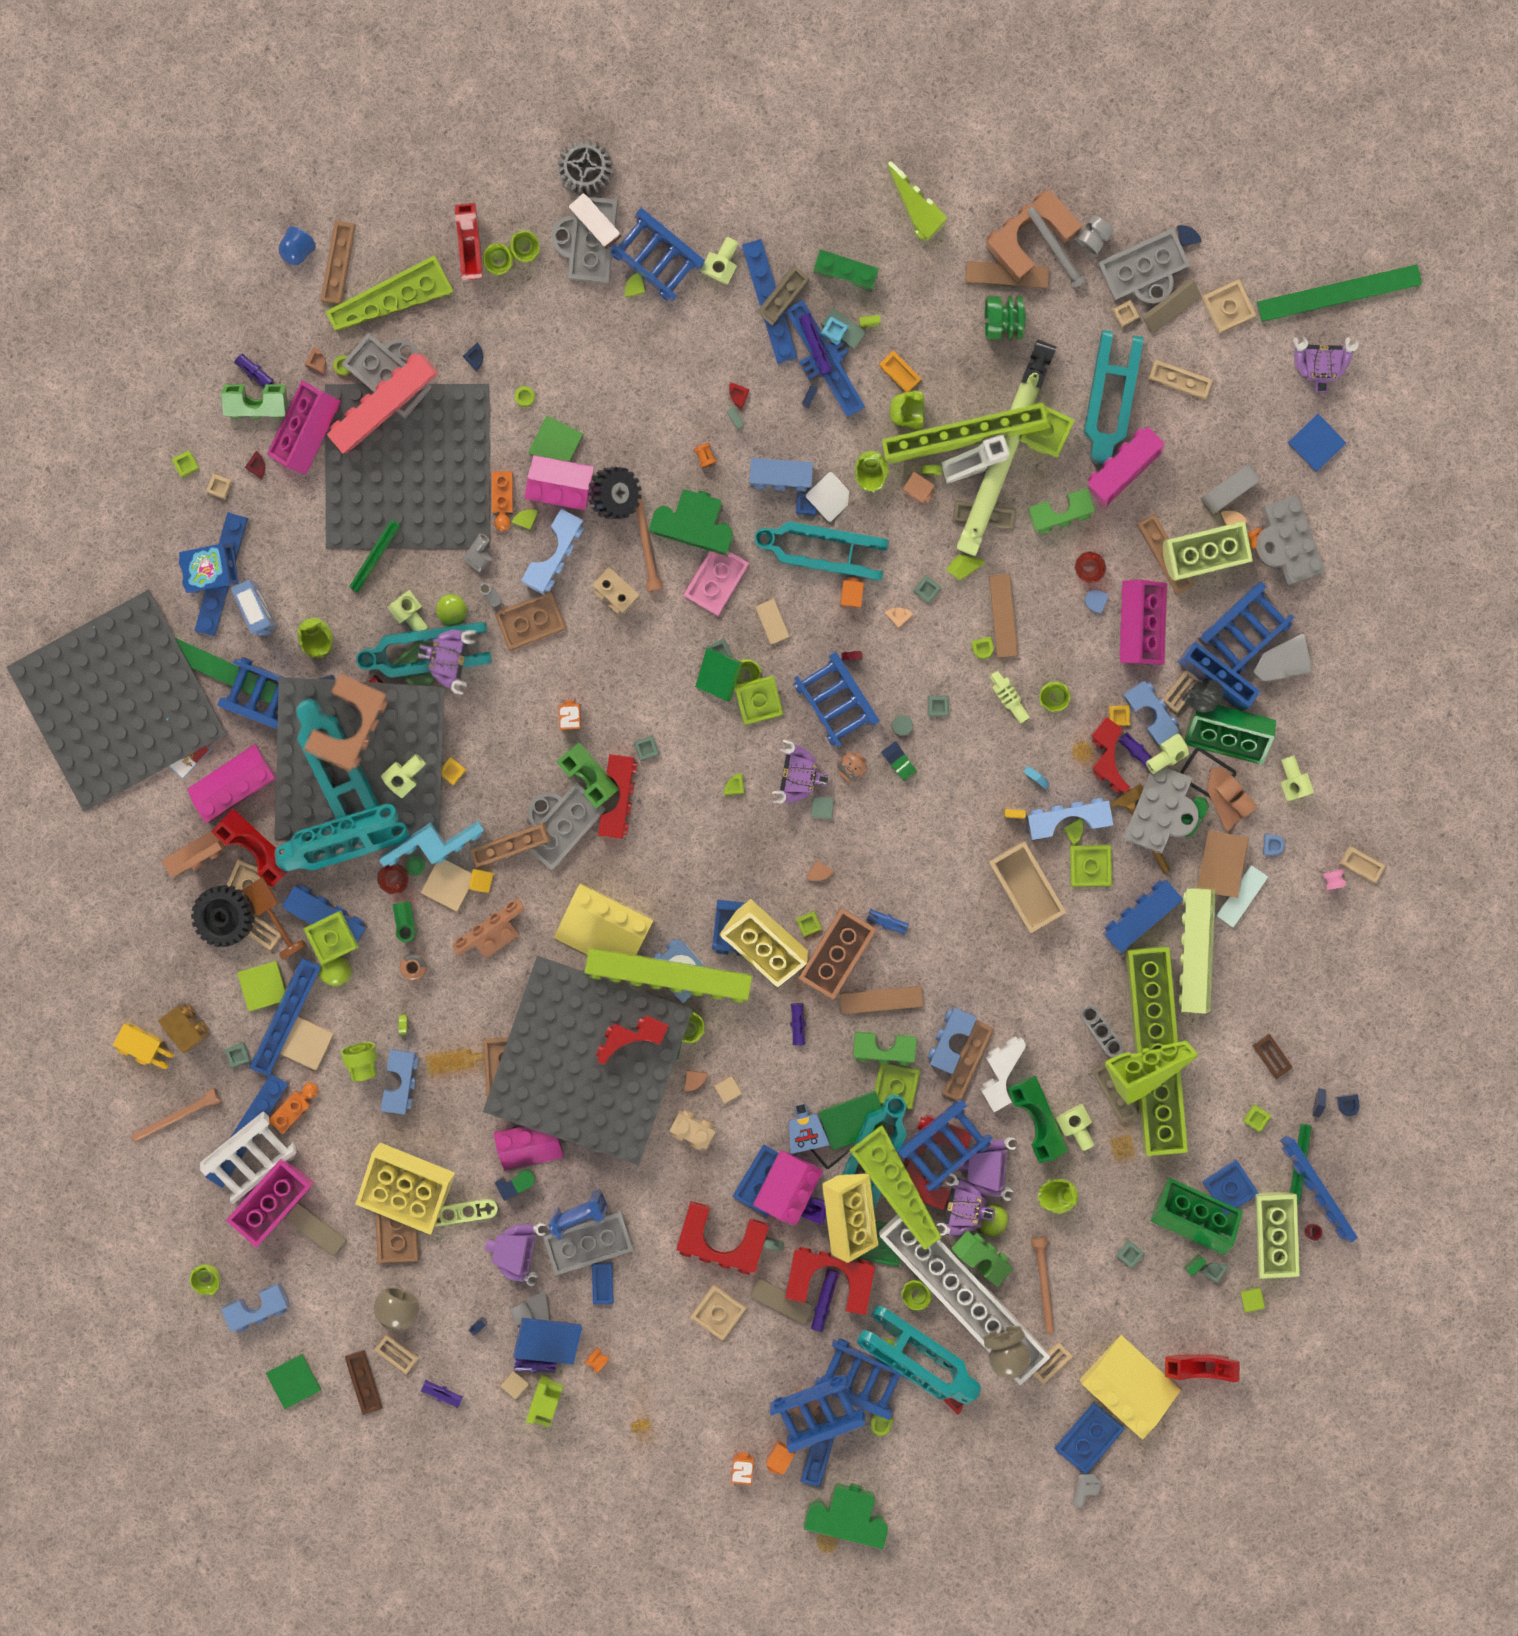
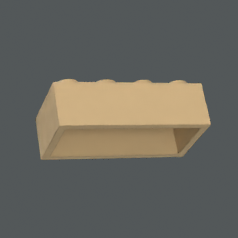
M1021 841L987 861L1029 933L1036 931L1066 913L1025 841Z

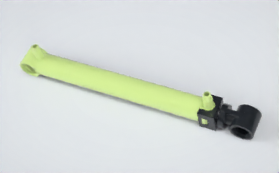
M1037 339L1030 356L1034 361L1033 363L1029 362L1010 410L1034 405L1046 376L1047 369L1044 366L1045 364L1050 365L1057 346ZM1022 434L1004 438L1009 451L1008 460L988 466L958 541L957 550L976 556Z

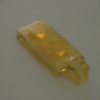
M471 1048L425 1055L428 1075L469 1069L474 1067L473 1062L483 1061L484 1059L483 1052L472 1053Z

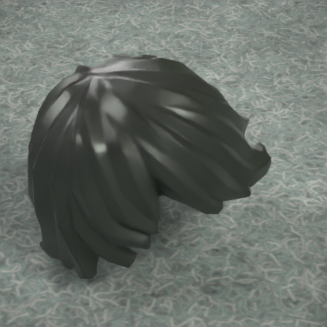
M1205 678L1203 682L1198 680L1183 697V701L1187 702L1198 712L1213 711L1223 700V687L1216 680L1209 679L1207 681Z

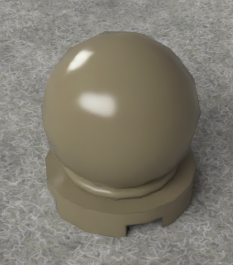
M1021 1326L1006 1327L1007 1331L999 1334L995 1330L983 1337L984 1346L987 1349H991L989 1354L990 1365L994 1372L1003 1378L1013 1379L1020 1377L1030 1364V1352L1027 1346L1021 1342L1025 1337Z

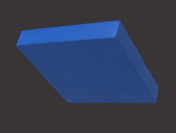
M1319 413L1287 442L1315 472L1346 444Z
M1236 1159L1202 1181L1213 1198L1235 1208H1239L1254 1198L1256 1194H1259ZM1221 1208L1225 1215L1230 1213V1211H1226V1209Z

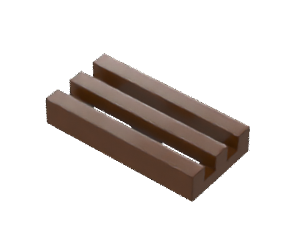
M1267 1034L1252 1045L1275 1079L1293 1068L1270 1034ZM1269 1041L1286 1065L1284 1069L1265 1042ZM1262 1045L1265 1051L1268 1053L1274 1064L1279 1069L1278 1073L1272 1067V1065L1265 1057L1259 1046Z

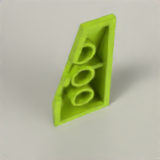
M890 161L887 164V169L911 224L915 229L913 233L919 240L924 239L927 242L945 226L947 217L930 198L924 199L921 190L917 186H910L908 177Z
M1187 1041L1162 1045L1160 1049L1149 1051V1048L1142 1049L1140 1053H1122L1105 1061V1066L1117 1092L1127 1104H1130L1148 1095L1197 1058L1198 1053Z

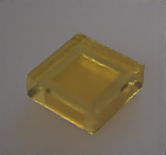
M1129 1134L1109 1139L1115 1160L1135 1155Z

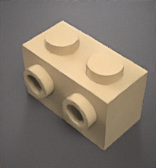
M610 567L593 584V587L596 588L593 592L600 599L604 597L611 602L608 606L617 614L619 611L624 614L640 597ZM606 582L611 583L609 588H604ZM621 596L626 597L624 602H619Z
M679 1110L670 1128V1132L673 1133L672 1137L680 1141L686 1139L691 1142L690 1146L695 1149L701 1150L703 1148L706 1150L716 1131L713 1128L714 1124L705 1119L701 1122L694 1118L695 1115L687 1110H684V1112Z

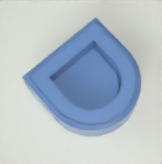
M1092 590L1086 594L1085 604L1090 610L1101 614L1109 594L1100 590Z
M1264 834L1263 855L1281 854L1285 848L1284 840L1278 835Z

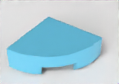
M1027 766L1023 771L1045 790L1050 785L1041 774L1030 766Z

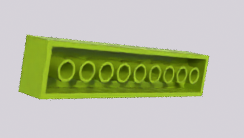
M1168 946L1125 949L1134 1054L1142 1052V1049L1149 1048L1150 1051L1160 1049L1162 1045L1177 1043L1170 948ZM1180 1070L1148 1095L1139 1099L1143 1153L1146 1156L1188 1152Z

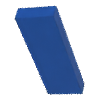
M835 1437L810 1446L800 1482L820 1488Z

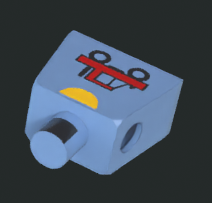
M806 1104L794 1106L797 1118L789 1120L791 1154L828 1146L829 1141L818 1115H809Z

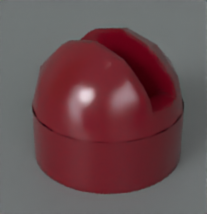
M1309 1224L1304 1229L1305 1236L1313 1241L1319 1240L1323 1233L1322 1228L1317 1224Z

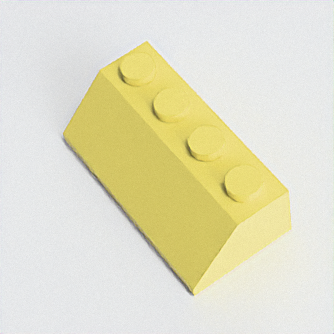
M752 899L736 910L720 933L724 940L777 987L807 964L808 950Z
M838 1175L823 1183L831 1254L849 1263L878 1246L870 1175Z

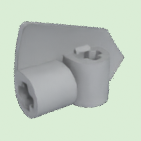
M1304 634L1263 653L1253 673L1262 681L1310 673L1311 664Z
M544 1291L509 1308L518 1327V1332L522 1318L549 1320L546 1293Z

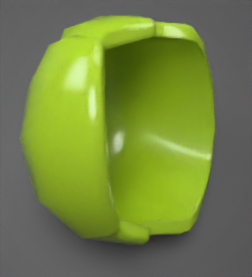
M528 230L518 231L509 241V249L513 257L520 262L532 261L540 252L537 236ZM530 244L529 249L523 252L522 250Z
M491 244L483 253V263L487 271L492 274L502 275L509 272L513 266L514 257L509 247L504 244ZM493 259L504 260V262L502 264H496L494 263Z
M449 593L443 595L437 601L436 614L443 624L457 625L466 618L467 606L462 597Z
M750 659L739 660L742 662L736 685L761 678L762 670L758 663ZM747 670L750 676L748 680L744 681L745 671Z
M1059 681L1048 682L1039 693L1041 706L1050 712L1062 711L1071 700L1069 688ZM1051 693H1053L1057 702L1051 699Z
M340 956L321 965L318 974L325 984L341 986L347 983L352 976V967L346 958Z
M692 1012L688 1023L693 1024L694 1027L687 1025L682 1039L684 1043L699 1041L705 1032L703 1018L697 1013Z
M990 1204L986 1207L995 1209V1218L993 1221L983 1219L982 1227L978 1229L982 1234L993 1237L1005 1231L1009 1218L1007 1211L1002 1206Z
M203 1264L196 1266L192 1270L189 1282L192 1289L200 1295L210 1294L212 1296L220 1287L221 1276L216 1267ZM211 1275V1279L208 1282L201 1281Z
M915 1279L904 1284L901 1297L909 1309L920 1311L927 1308L931 1303L932 1291L921 1280ZM919 1289V1291L917 1292V1294H916L915 1297L913 1298V1296H912L913 1292H914L915 1290Z

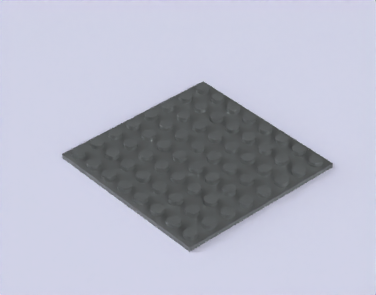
M325 384V392L341 400L338 411L334 414L330 426L338 420L340 422L346 418L345 413L348 410L362 404L360 400L367 394L372 395L374 391L365 384ZM429 384L432 388L406 419L397 411L394 412L349 453L342 454L327 434L331 431L329 427V430L325 433L326 549H373L391 520L398 522L400 527L386 549L470 548L480 533L486 535L490 540L489 384ZM490 541L485 548H490Z
M149 589L7 666L11 677L83 812L227 735Z
M279 677L275 839L291 840L297 831L336 820L297 740L302 725L297 717L296 710L303 700L313 699L320 705L324 714L338 718L347 739L354 737L361 729L362 716L353 705L331 695L337 680ZM360 682L386 694L385 701H388L384 712L379 711L376 718L379 722L375 731L370 730L367 738L370 741L366 750L361 749L358 755L361 757L360 766L379 805L390 804L396 809L399 815L396 823L405 824L409 831V836L430 822L439 833L445 687ZM323 728L316 730L330 737L327 730ZM417 754L424 760L426 765L413 776L417 785L401 798L385 784L381 775L395 762H398L403 767ZM321 759L324 766L328 767L329 770L327 772L334 785L339 786L351 781L346 770ZM394 777L396 784L401 785L404 783L402 777ZM355 788L341 794L347 806L346 811L348 815L366 810ZM391 812L385 813L382 818L388 817ZM332 830L327 831L324 836L331 834ZM402 830L397 831L394 836L400 835ZM313 836L307 837L305 841H310Z
M537 956L483 1112L639 1166L693 1009L604 978H589V974H586L584 971ZM646 1015L669 1025L660 1044L651 1041L630 1042L614 1051L605 1065L597 1061L599 1057L595 1055L600 1044L604 1046L608 1039L604 1036L609 1025L613 1027L616 1023L638 1033L639 1030L636 1029L640 1017L645 1018Z

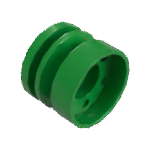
M986 296L985 319L989 318V321L985 322L986 340H1000L1002 331H1006L1007 339L1012 340L1014 330L1016 340H1022L1026 325V310L1022 296H1016L1015 305H1013L1012 296H1008L1006 306H1002L1000 296Z

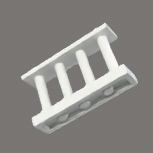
M264 1111L200 1162V1171L205 1176L210 1172L215 1173L232 1191L230 1194V1202L232 1204L236 1201H242L248 1195V1192L266 1176L280 1159L290 1162L295 1157L296 1146L292 1143L286 1148L268 1129L269 1116ZM256 1134H263L280 1154L270 1161L252 1141ZM240 1147H247L264 1167L257 1173H254L236 1154ZM226 1159L231 1160L248 1178L241 1186H238L220 1167L221 1163Z

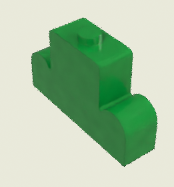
M684 489L681 493L676 512L673 513L671 508L667 506L658 507L654 511L648 529L651 534L729 557L734 541V534L730 526L723 523L718 524L723 509L721 500L710 497L711 494L704 491L696 493Z
M836 1483L829 1507H826V1504L822 1501L816 1500L811 1502L807 1508L803 1524L804 1530L879 1549L884 1548L888 1532L887 1523L883 1517L875 1515L870 1518L875 1501L874 1493L863 1490L862 1486L851 1483L850 1486Z

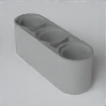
M1248 463L1201 497V499L1213 515L1261 479Z
M1084 1005L1079 1012L1080 1018L1103 1051L1112 1058L1122 1054L1124 1050L1123 1044L1100 1011L1093 1005ZM1093 1009L1095 1012L1094 1017L1090 1020L1085 1019V1011ZM1099 1026L1106 1027V1033L1103 1036H1098L1096 1033ZM1116 1042L1118 1050L1110 1053L1108 1046L1110 1043Z

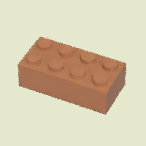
M840 907L798 978L834 1000L877 929Z

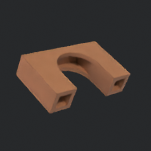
M1050 189L1046 193L1043 191L1034 198L1035 202L1030 206L1027 204L1019 210L1017 217L1014 219L1012 217L1004 222L1003 228L997 232L995 230L987 237L986 248L1017 284L1033 272L1035 264L1024 253L1017 242L1018 231L1023 226L1034 223L1028 214L1029 208L1033 207L1036 209L1046 226L1051 229L1064 245L1081 231L1082 225Z
M340 673L331 695L357 708L363 721L361 729L354 737L347 740H336L313 730L304 750L351 772L352 768L356 769L361 760V757L358 755L361 749L366 750L370 741L367 738L370 730L375 731L379 722L376 719L379 711L384 712L388 701H385L386 694Z

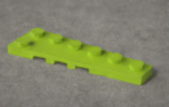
M434 255L331 308L325 313L334 330L339 331L453 294L454 291Z
M881 1125L852 1147L850 1152L866 1173L870 1175L872 1181L924 1250H926L939 1240L941 1235L886 1130Z

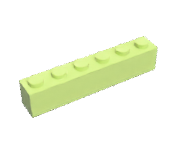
M1187 888V892H1184L1183 895L1186 913H1183L1182 916L1185 933L1182 934L1181 943L1184 945V954H1181L1183 974L1180 975L1182 994L1179 996V1006L1182 1007L1181 1012L1209 1013L1211 1011L1216 889Z

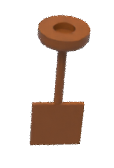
M264 877L242 889V893L249 897L247 899L248 902H252L251 908L254 909L256 916L267 911L288 947L279 953L282 960L307 946L303 940H299L294 944L291 943L271 909L279 904Z

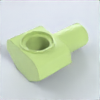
M726 237L718 254L709 252L700 271L727 285L737 265L731 262V259L739 243ZM715 264H722L725 267L724 270L720 273L713 270Z
M410 589L387 607L399 624L405 620L413 631L426 630L428 628L416 612L422 605ZM402 604L406 606V610L403 609Z
M1176 734L1160 744L1161 752L1148 760L1146 765L1154 774L1165 766H1172L1188 756V747L1182 736Z
M415 754L403 767L398 762H395L381 775V778L395 794L403 798L417 785L413 776L426 763L419 755ZM394 777H402L404 783L401 785L396 784Z
M1295 755L1282 759L1281 762L1287 779L1280 783L1286 800L1290 801L1314 793L1308 773L1301 774ZM1295 784H1298L1300 790L1296 789Z
M1083 1104L1056 1117L1065 1137L1073 1134L1082 1151L1095 1145L1086 1129L1092 1121ZM1076 1115L1079 1117V1122L1072 1126L1069 1124V1119Z

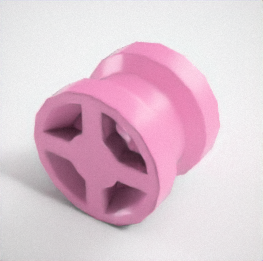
M1343 869L1323 873V877L1327 881L1326 890L1347 885L1346 881L1343 880Z

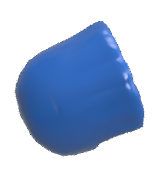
M291 226L286 230L279 244V255L288 264L299 265L315 250L316 243L307 232L298 227Z

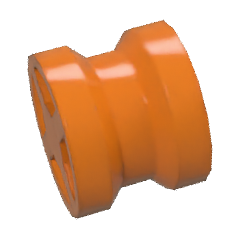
M1263 527L1247 533L1250 549L1256 548L1257 537L1263 530Z
M596 1347L584 1363L593 1367V1371L598 1373L607 1363L609 1357L603 1355L601 1350Z

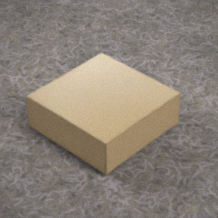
M1131 300L1112 309L1121 328L1140 318Z
M213 473L206 493L226 500L233 481Z
M732 1075L714 1085L724 1104L742 1094Z
M513 1370L500 1387L516 1399L529 1385V1382Z

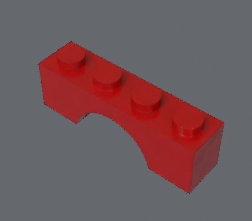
M609 754L606 775L613 778L618 784L620 799L617 806L611 812L601 815L598 836L623 839L624 835H628L629 823H626V815L631 814L632 803L628 802L629 794L633 795L635 782H631L632 774L637 772L638 762H634V757Z
M234 809L211 831L226 846L236 844L249 850L257 862V875L261 878L264 877L271 888L287 873L276 865V847Z

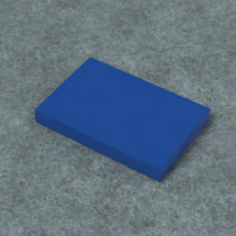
M763 1144L732 1197L768 1218L769 1213L753 1204L779 1152Z
M522 1318L513 1356L516 1359L574 1364L582 1325Z
M1093 1401L1054 1449L1082 1473L1087 1474L1125 1430V1427Z

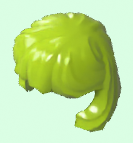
M911 391L893 397L889 408L891 421L894 424L908 426L913 429L923 427L925 406L923 392Z

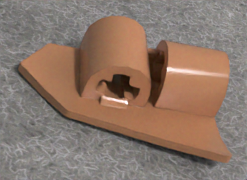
M1224 767L1211 768L1207 791L1225 830L1229 831L1242 817L1244 818L1253 812L1257 805Z

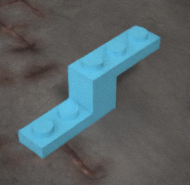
M478 820L444 842L430 822L410 835L405 842L395 845L381 854L379 861L383 867L387 864L391 866L400 860L399 857L401 855L412 853L417 849L416 845H419L431 864L435 862L441 863L448 858L447 854L453 850L458 852L465 847L464 843L470 839L474 841L482 836L484 826Z

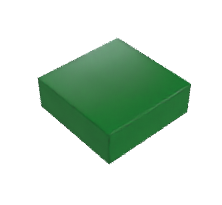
M1198 1254L1184 1268L1192 1276L1206 1264V1261Z

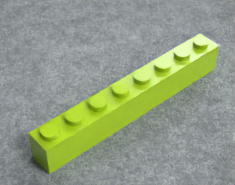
M1039 403L882 439L886 461L889 464L982 444L984 440L1001 435L1004 438L1048 429L1050 428L1045 404Z
M591 947L588 950L585 973L589 974V978L601 979V976L610 977L609 981L621 983L622 980H628L630 985L642 986V983L650 984V988L662 990V986L670 987V991L677 993L688 990L691 991V995L703 996V993L711 994V998L723 1000V997H730L732 1002L744 1003V1000H748L752 981V974Z

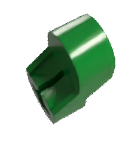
M1196 797L1192 800L1198 810V822L1194 830L1185 835V837L1192 836L1196 832L1209 809V803L1203 797ZM1184 815L1181 821L1185 825H1190L1193 822V818L1190 815Z

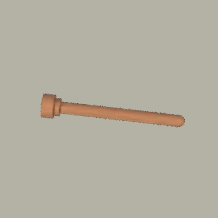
M638 499L637 502L640 505L639 508L635 509L649 577L646 589L647 592H653L656 589L662 590L663 585L656 575L642 499Z
M213 1088L207 1091L203 1099L131 1136L132 1141L137 1142L207 1105L216 1106L222 1103L221 1097L218 1098L216 1096V1093H218L217 1089Z
M1040 1236L1041 1239L1032 1237L1031 1246L1034 1247V1251L1037 1253L1046 1333L1052 1334L1054 1326L1044 1251L1048 1245L1047 1236Z

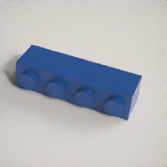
M1196 641L1187 647L1177 661L1178 664L1202 682L1204 678L1207 681L1209 679L1218 681L1223 687V698L1240 711L1249 708L1261 692Z
M1161 880L1157 881L1151 886L1152 891L1148 895L1144 893L1136 899L1135 902L1137 904L1132 909L1127 907L1120 913L1121 918L1117 922L1112 920L1104 927L1106 931L1103 934L1118 952L1122 953L1183 900L1167 880L1163 882Z
M303 884L300 887L298 885L293 887L282 908L309 924H313L341 910L357 943L367 929L363 925L365 921L357 916L351 918L346 915L347 910L338 905L336 907L329 905L330 900L322 895L314 896L311 894L312 890Z

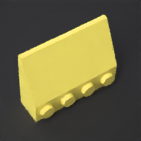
M580 883L556 931L554 939L588 955L590 947L637 955L654 919Z
M379 1143L372 1152L356 1205L431 1235L451 1188L455 1173Z
M1122 1335L1116 1339L1080 1379L1084 1387L1142 1440L1157 1425L1181 1391L1178 1386L1165 1377L1154 1364Z

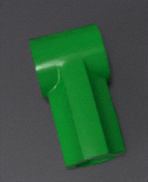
M411 901L392 904L397 938L402 942H412L416 939L417 930L414 924ZM406 927L411 930V936L408 939L402 936V931Z

